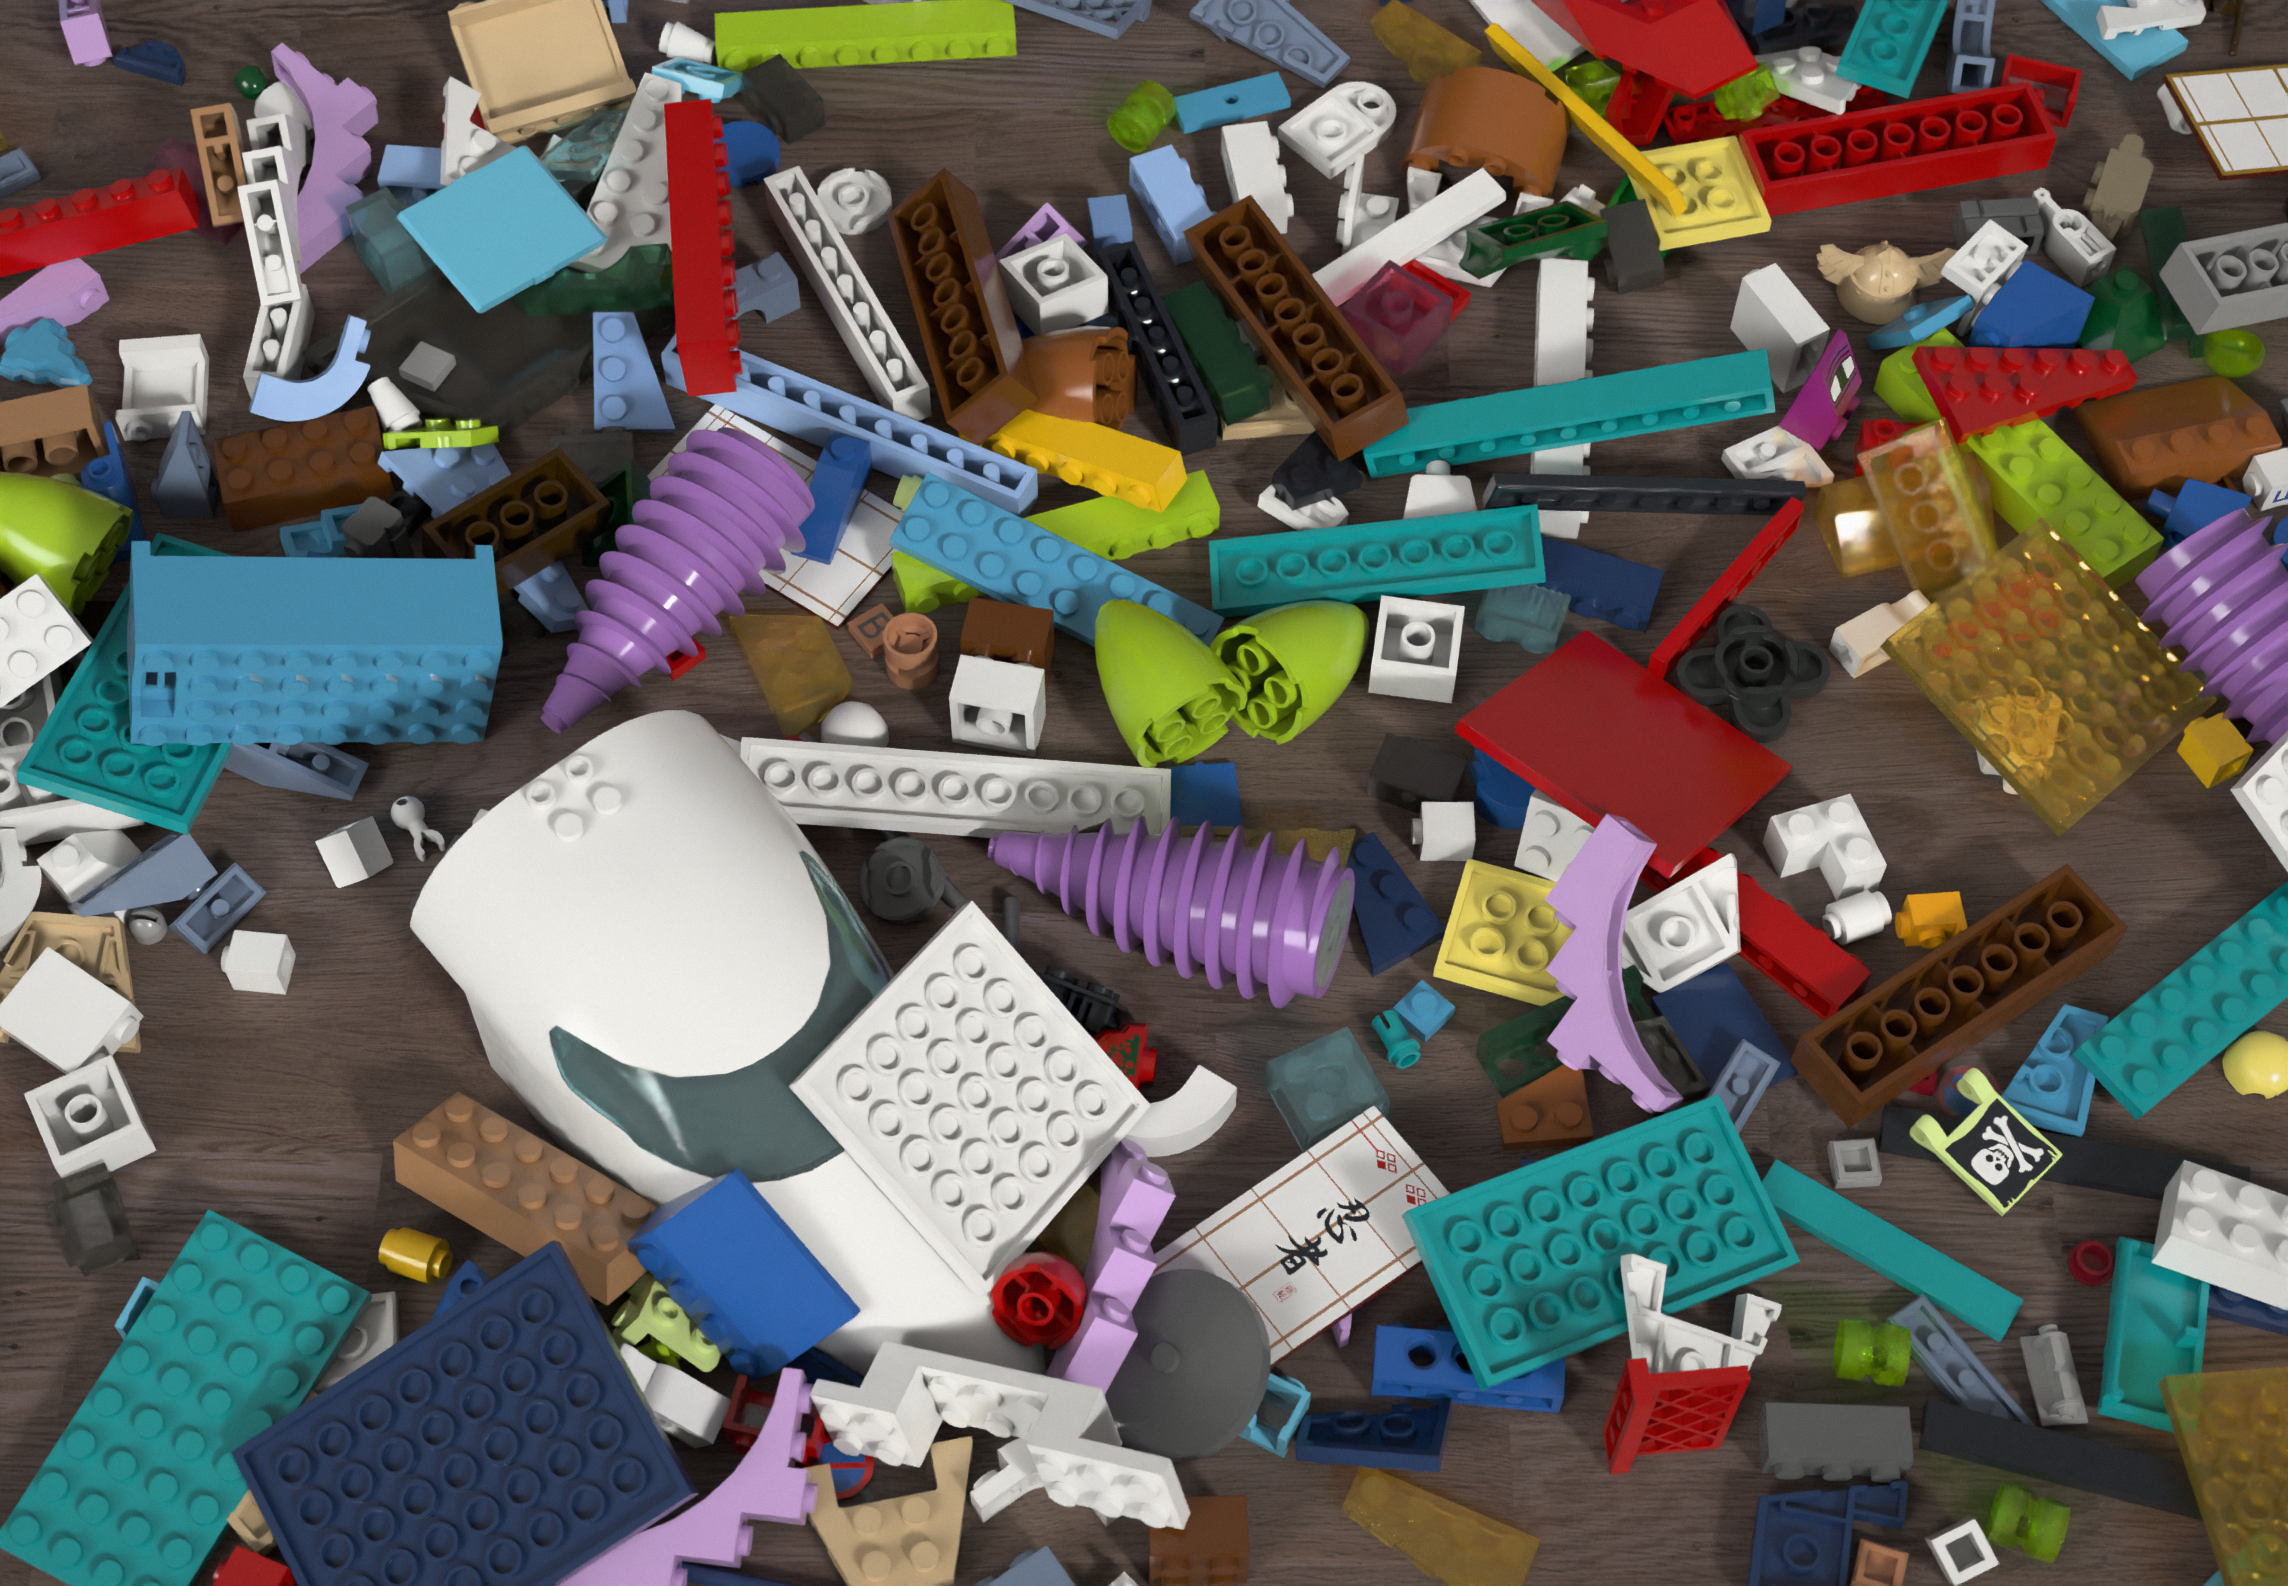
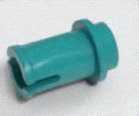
M1387 1010L1382 1012L1390 1025L1389 1029L1383 1023L1380 1016L1377 1015L1371 1024L1388 1051L1386 1056L1388 1062L1395 1064L1399 1069L1407 1068L1416 1063L1420 1058V1044L1418 1040L1411 1039L1397 1011Z

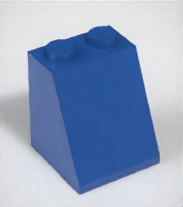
M2025 259L1976 318L1967 347L2075 349L2095 297Z

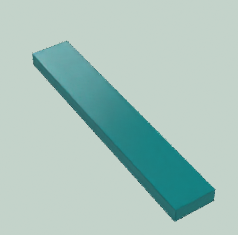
M1777 1159L1762 1181L1777 1215L1918 1296L1924 1294L1935 1306L1998 1342H2001L2024 1301L2022 1298Z

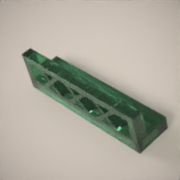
M2181 206L2141 210L2139 222L2165 342L2186 340L2190 358H2200L2203 355L2207 333L2200 335L2195 333L2159 275L2178 245L2188 242Z
M1634 964L1622 970V980L1627 1004L1631 1003L1641 1020L1633 1023L1637 1034L1640 1035L1655 1028L1658 1020L1640 994L1644 978ZM1567 996L1561 997L1479 1035L1476 1056L1501 1098L1522 1089L1563 1065L1558 1058L1549 1060L1535 1055L1538 1044L1547 1041L1575 1000ZM1531 1048L1530 1053L1523 1052ZM1508 1058L1526 1063L1524 1073L1509 1081L1505 1080L1496 1065ZM1531 1065L1537 1066V1068L1530 1070Z

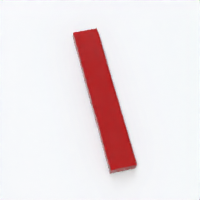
M1794 497L1788 500L1653 651L1647 670L1665 680L1678 665L1681 657L1696 645L1718 620L1719 615L1736 600L1798 530L1804 510V503Z

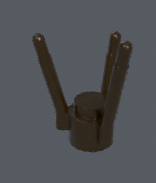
M2206 0L2203 3L2206 11L2211 6H2214V11L2217 14H2235L2229 55L2235 56L2239 45L2243 18L2248 9V6L2244 3L2245 0ZM2191 26L2182 27V30L2187 31Z

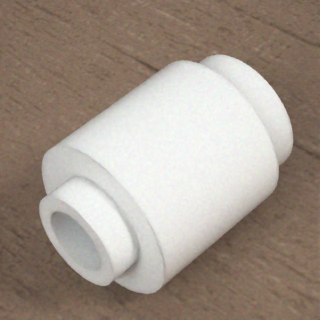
M1863 891L1830 903L1826 906L1825 915L1822 916V925L1825 933L1831 940L1835 939L1840 945H1846L1882 932L1884 926L1892 921L1890 906L1884 895L1879 891L1873 893Z

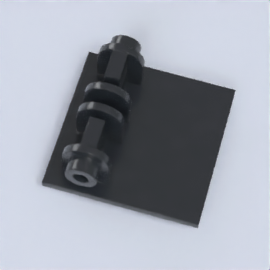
M1050 966L1046 967L1045 973L1033 970L1041 980L1047 983L1046 986L1066 1006V1009L1072 1015L1075 1012L1079 999L1083 1000L1076 1020L1082 1026L1087 1017L1084 1025L1085 1029L1095 1033L1102 1029H1119L1121 1019L1115 1017L1117 1009L1128 1012V1008L1118 1003L1119 994L1089 981L1086 989L1078 987L1079 979Z

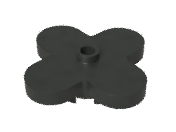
M1738 604L1726 608L1719 615L1714 631L1716 647L1694 649L1684 654L1678 662L1674 677L1677 690L1700 705L1727 704L1730 709L1732 723L1736 729L1757 743H1769L1782 737L1788 728L1791 719L1789 699L1811 697L1821 692L1827 683L1831 665L1826 653L1818 646L1803 641L1790 642L1788 639L1784 642L1774 635L1772 622L1762 610L1751 605Z

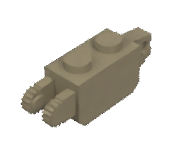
M2132 133L2122 138L2118 150L2110 149L2105 163L2097 162L2090 183L2097 185L2096 190L2088 188L2081 210L2088 212L2086 218L2111 244L2116 237L2121 239L2130 235L2154 168L2149 159L2141 157L2145 141L2140 136Z

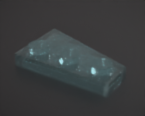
M596 111L538 159L558 182L566 180L595 181L610 157L628 112Z

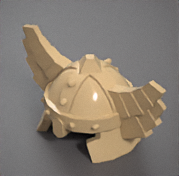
M1885 240L1878 245L1867 246L1855 254L1844 252L1834 244L1821 245L1822 252L1817 254V259L1819 261L1818 269L1823 273V278L1837 284L1836 293L1840 304L1845 310L1863 322L1882 325L1890 323L1900 317L1904 311L1916 306L1917 289L1940 283V279L1944 277L1941 275L1944 265L1958 250L1946 248L1932 255L1909 257L1907 253L1898 247L1888 244Z

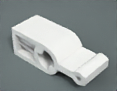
M2041 187L2034 191L2032 198L2036 197L2039 215H2041L2044 227L2043 235L2046 237L2043 245L2047 255L2079 288L2107 274L2116 248L2080 212L2072 209L2062 210L2050 198L2048 190Z
M1915 590L1892 605L1888 602L1882 603L1835 628L1829 650L1853 678H1856L1903 652L1914 639L1939 628L1943 624L1944 618L1919 590Z
M619 1344L618 1348L663 1430L694 1448L713 1444L726 1417L731 1400L672 1366L656 1363L628 1344Z

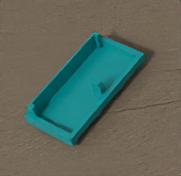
M2120 1236L2115 1246L2116 1257L2112 1292L2110 1293L2109 1300L2110 1311L2106 1345L2103 1354L2104 1365L2097 1413L2183 1436H2191L2196 1431L2210 1283L2151 1263L2154 1244Z

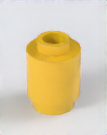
M403 1227L400 1230L390 1229L381 1242L378 1255L379 1262L386 1265L388 1271L430 1285L447 1275L453 1260V1254L449 1251L447 1240L407 1227Z

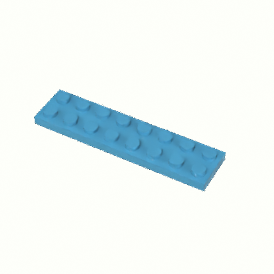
M929 472L926 474L889 539V546L1004 603L1054 610V628L1095 647V620L1098 616V611L1103 604L1112 599L1134 601L1172 618L1191 631L1209 648L1224 622V617Z

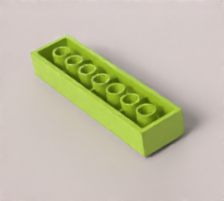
M1945 327L1920 342L1907 345L1882 360L1873 390L1906 423L1918 424L1929 422L1939 427H1945L1944 460L2091 605L2138 576L2154 562L2164 537L2041 419L2015 427L2008 425L1997 427L1993 434L1984 437L1980 434L1970 436L1967 442L1956 445L1911 359L1918 346L1965 347Z

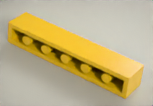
M1029 409L1021 412L996 434L979 445L1035 468L1039 474L1045 473L1063 479L1071 485H1080L1095 490L1103 496H1112L1130 502L1138 508H1148L1159 513L1164 512L1188 480L1181 452L1093 422L1062 419ZM957 431L960 439L975 444L967 437H965L963 434H961L959 431Z

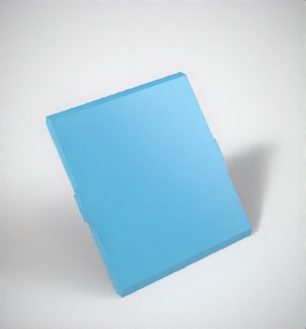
M521 146L475 172L467 173L451 182V185L401 211L397 216L400 223L477 313H484L533 284L541 283L555 275V272L603 246L609 239L528 146Z

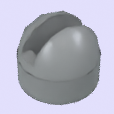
M143 906L132 912L129 919V929L137 942L144 945L154 944L160 941L167 932V922L163 914L155 907ZM146 919H157V921L154 922Z

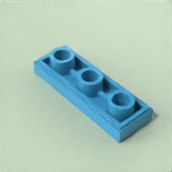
M1274 72L1172 98L1171 107L1183 134L1289 108L1291 98L1279 73Z

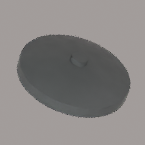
M1177 1269L1159 1273L1149 1278L1131 1311L1138 1335L1104 1397L1121 1441L1125 1445L1136 1451L1170 1458L1171 1462H1187L1204 1458L1221 1450L1232 1442L1250 1423L1262 1402L1267 1388L1271 1364L1270 1343L1265 1323L1255 1304L1242 1290L1229 1281L1212 1273L1195 1269Z

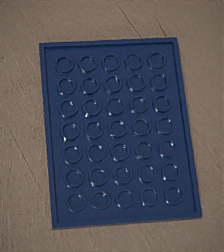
M552 1240L231 1452L298 1586H559L698 1495L696 1488L563 1246L555 1240Z

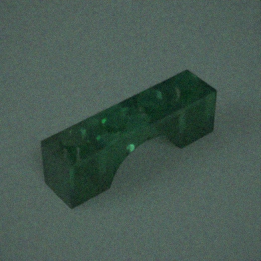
M667 243L630 246L616 263L604 270L580 274L569 271L565 266L555 272V275L537 285L533 284L514 295L527 317L673 306L672 251Z

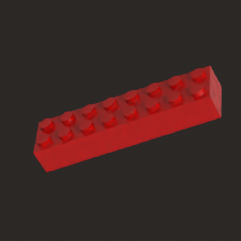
M2028 81L1741 131L1738 142L1769 216L1773 217L2047 168L2057 136L2031 82Z
M711 99L665 103L664 114L676 344L688 397L737 392L736 375L743 374L740 350L734 351V348H738V344L741 343L738 319L732 320V317H736V313H739L736 289H730V286H734V283L737 282L734 258L728 259V256H732V253H735L732 229H726V226H730V223H733L730 199L724 200V196L731 194V185L728 170L723 171L722 167L729 165L727 143L719 142L720 138H724L721 114L714 115Z

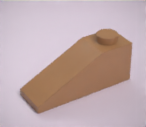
M230 103L190 109L213 226L218 227L244 222L237 187L248 185L242 157L244 147L237 114Z

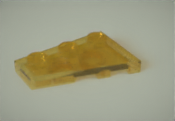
M1398 0L1390 1L1371 19V30L1395 58H1401L1409 67L1411 77L1416 82L1421 81L1425 87L1439 73H1443L1446 76L1453 75L1455 68L1476 67L1481 62L1482 51Z

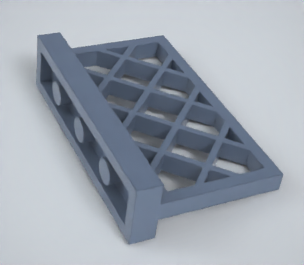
M1002 0L1116 40L1136 20L1144 22L1149 17L1152 0ZM1113 20V21L1115 22V24H1112V23H1109V22H1106V21Z

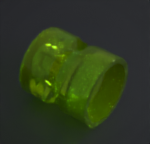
M1143 80L1129 93L1125 103H1121L1109 116L1107 121L1108 129L1112 137L1125 149L1141 153L1158 137L1159 132L1164 130L1174 119L1177 113V104L1173 96L1163 86L1151 80Z
M1841 1317L1837 1326L1833 1350L1834 1377L1862 1381L1867 1375H1870L1876 1384L1903 1387L1907 1377L1911 1352L1910 1327L1881 1323L1874 1329L1867 1320ZM1873 1347L1879 1348L1878 1356H1872Z
M2003 1481L1994 1498L1984 1536L1987 1542L2009 1550L2014 1549L2018 1545L2022 1546L2024 1555L2052 1565L2058 1556L2067 1531L2071 1505L2046 1496L2040 1497L2037 1501L2033 1500L2031 1491ZM2020 1516L2028 1517L2025 1529L2018 1526Z

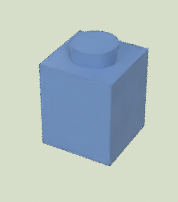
M1126 194L1087 198L1088 228L1094 259H1097V250L1132 241L1133 230Z

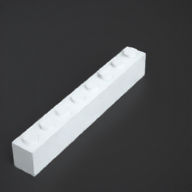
M796 166L764 178L767 210L880 405L883 408L916 421L932 416L928 383L801 168Z
M1554 258L1541 259L1536 296L1533 388L1539 385L1575 381L1580 378H1592V370H1585L1586 362L1591 363L1593 354V339L1586 338V331L1592 332L1594 308H1587V301H1593L1595 278L1588 277V261ZM1591 443L1531 452L1530 474L1590 475V466H1583V458H1589ZM1538 510L1541 535L1545 537L1577 539L1580 523L1588 522L1589 511Z

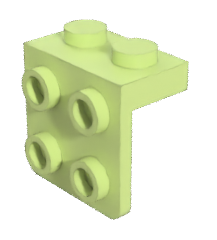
M650 1271L646 1272L626 1290V1292L631 1294L630 1298L618 1309L611 1322L616 1327L612 1337L617 1346L625 1343L633 1347L649 1333L703 1372H710L717 1366L722 1352L701 1333L699 1326L681 1306L677 1305L670 1298L668 1291Z

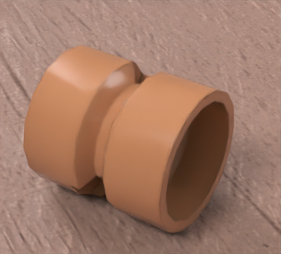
M903 613L892 618L886 624L883 631L886 672L889 679L898 687L907 690H919L929 686L936 680L940 671L938 636L933 621L925 615L918 613Z

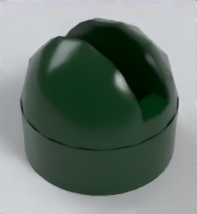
M258 66L243 68L234 77V84L237 89L248 99H258L261 93L268 87L267 79Z

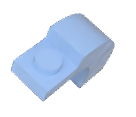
M348 314L334 359L322 373L305 380H290L260 370L249 411L275 420L304 421L321 417L342 406L362 385L371 366L367 362L355 359L357 352L365 353L369 342L371 330L365 329L367 321Z

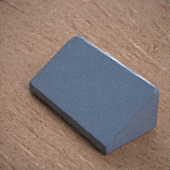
M234 862L168 928L204 955L267 892Z

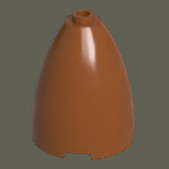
M1077 327L1045 332L1022 339L1023 348L1039 395V399L1028 409L1062 419L1093 422L1120 431L1127 414L1134 415L1138 393L1136 355L1128 354L1125 343L1128 338L1127 331L1121 327Z

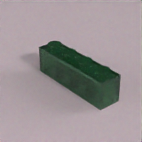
M1203 280L1161 296L1201 383L1225 424L1229 426L1271 409L1269 392L1273 391V383L1270 375L1265 368L1259 369L1257 366L1256 356L1251 345L1248 342L1243 344L1241 341L1240 332L1235 320L1232 317L1227 319L1219 295L1216 292L1211 294Z

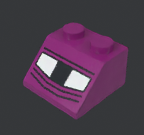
M1840 329L1837 330L1779 425L1780 428L1821 451L1828 438L1835 441L1838 439L1860 402V399L1854 395L1862 380L1845 332Z

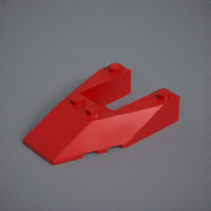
M1531 0L1532 3L1596 58L1603 60L1610 57L1621 62L1623 70L1633 74L1642 71L1654 76L1656 84L1693 100L1757 69V61L1724 0H1627L1625 2L1620 0Z

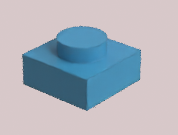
M1421 980L1392 1010L1397 1011L1404 1027L1425 1043L1454 1015L1455 1006L1424 980Z

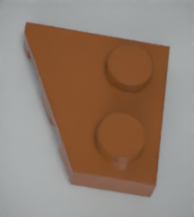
M1563 1064L1497 1103L1496 1114L1502 1151L1582 1145L1593 1141L1594 1132L1583 1071L1580 1068L1576 1071Z

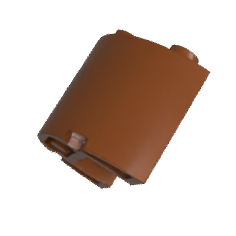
M1455 68L1453 75L1446 76L1443 73H1439L1427 84L1401 170L1408 171L1409 167L1440 174L1441 160L1447 161L1450 165L1456 167L1469 166L1477 169L1483 167L1488 174L1494 176L1507 175L1514 177L1513 197L1519 198L1521 192L1551 199L1571 130V118L1560 100H1554L1553 103L1544 96L1546 91L1544 87L1525 77L1494 68Z

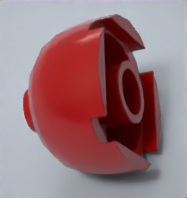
M1047 1251L1026 1253L1006 1266L992 1288L991 1297H993L992 1301L994 1304L992 1315L1003 1333L1018 1344L1030 1348L1033 1343L1048 1344L1046 1349H1056L1069 1342L1080 1327L1087 1303V1289L1084 1279L1074 1264L1061 1255Z

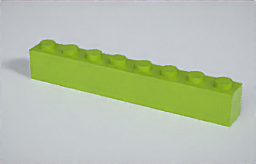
M942 0L715 13V45L718 67L738 72L1017 56L1014 6L1002 0Z
M1203 469L1186 474L1188 480L1163 513L1148 508H1138L1130 502L1112 496H1103L1028 516L1023 519L1110 561L1126 559L1133 554L1155 548L1163 549L1173 543L1191 538H1204L1213 532L1219 531L1220 506ZM901 551L891 553L893 578L906 613H928L941 606L956 602H969L970 597L976 598L986 594Z

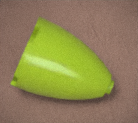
M0 472V571L18 586L40 572L69 610L80 615L84 610L86 601L93 600L110 574L108 569L118 551V547L115 544L121 547L125 545L132 527L134 511L100 493L72 483L26 473Z
M1112 599L1100 607L1095 620L1094 644L1101 686L1113 719L1139 764L1144 768H1154L1157 763L1172 759L1178 765L1205 751L1229 731L1225 723L1236 709L1237 711L1245 709L1247 703L1246 690L1227 665L1187 628L1146 605L1127 599Z
M1325 600L1303 601L1268 609L1242 620L1217 635L1211 643L1210 649L1227 665L1247 692L1245 709L1239 711L1236 709L1230 719L1252 738L1260 733L1265 738L1276 740L1277 745L1292 740L1315 723L1343 693L1360 665L1370 633L1366 614L1355 605Z

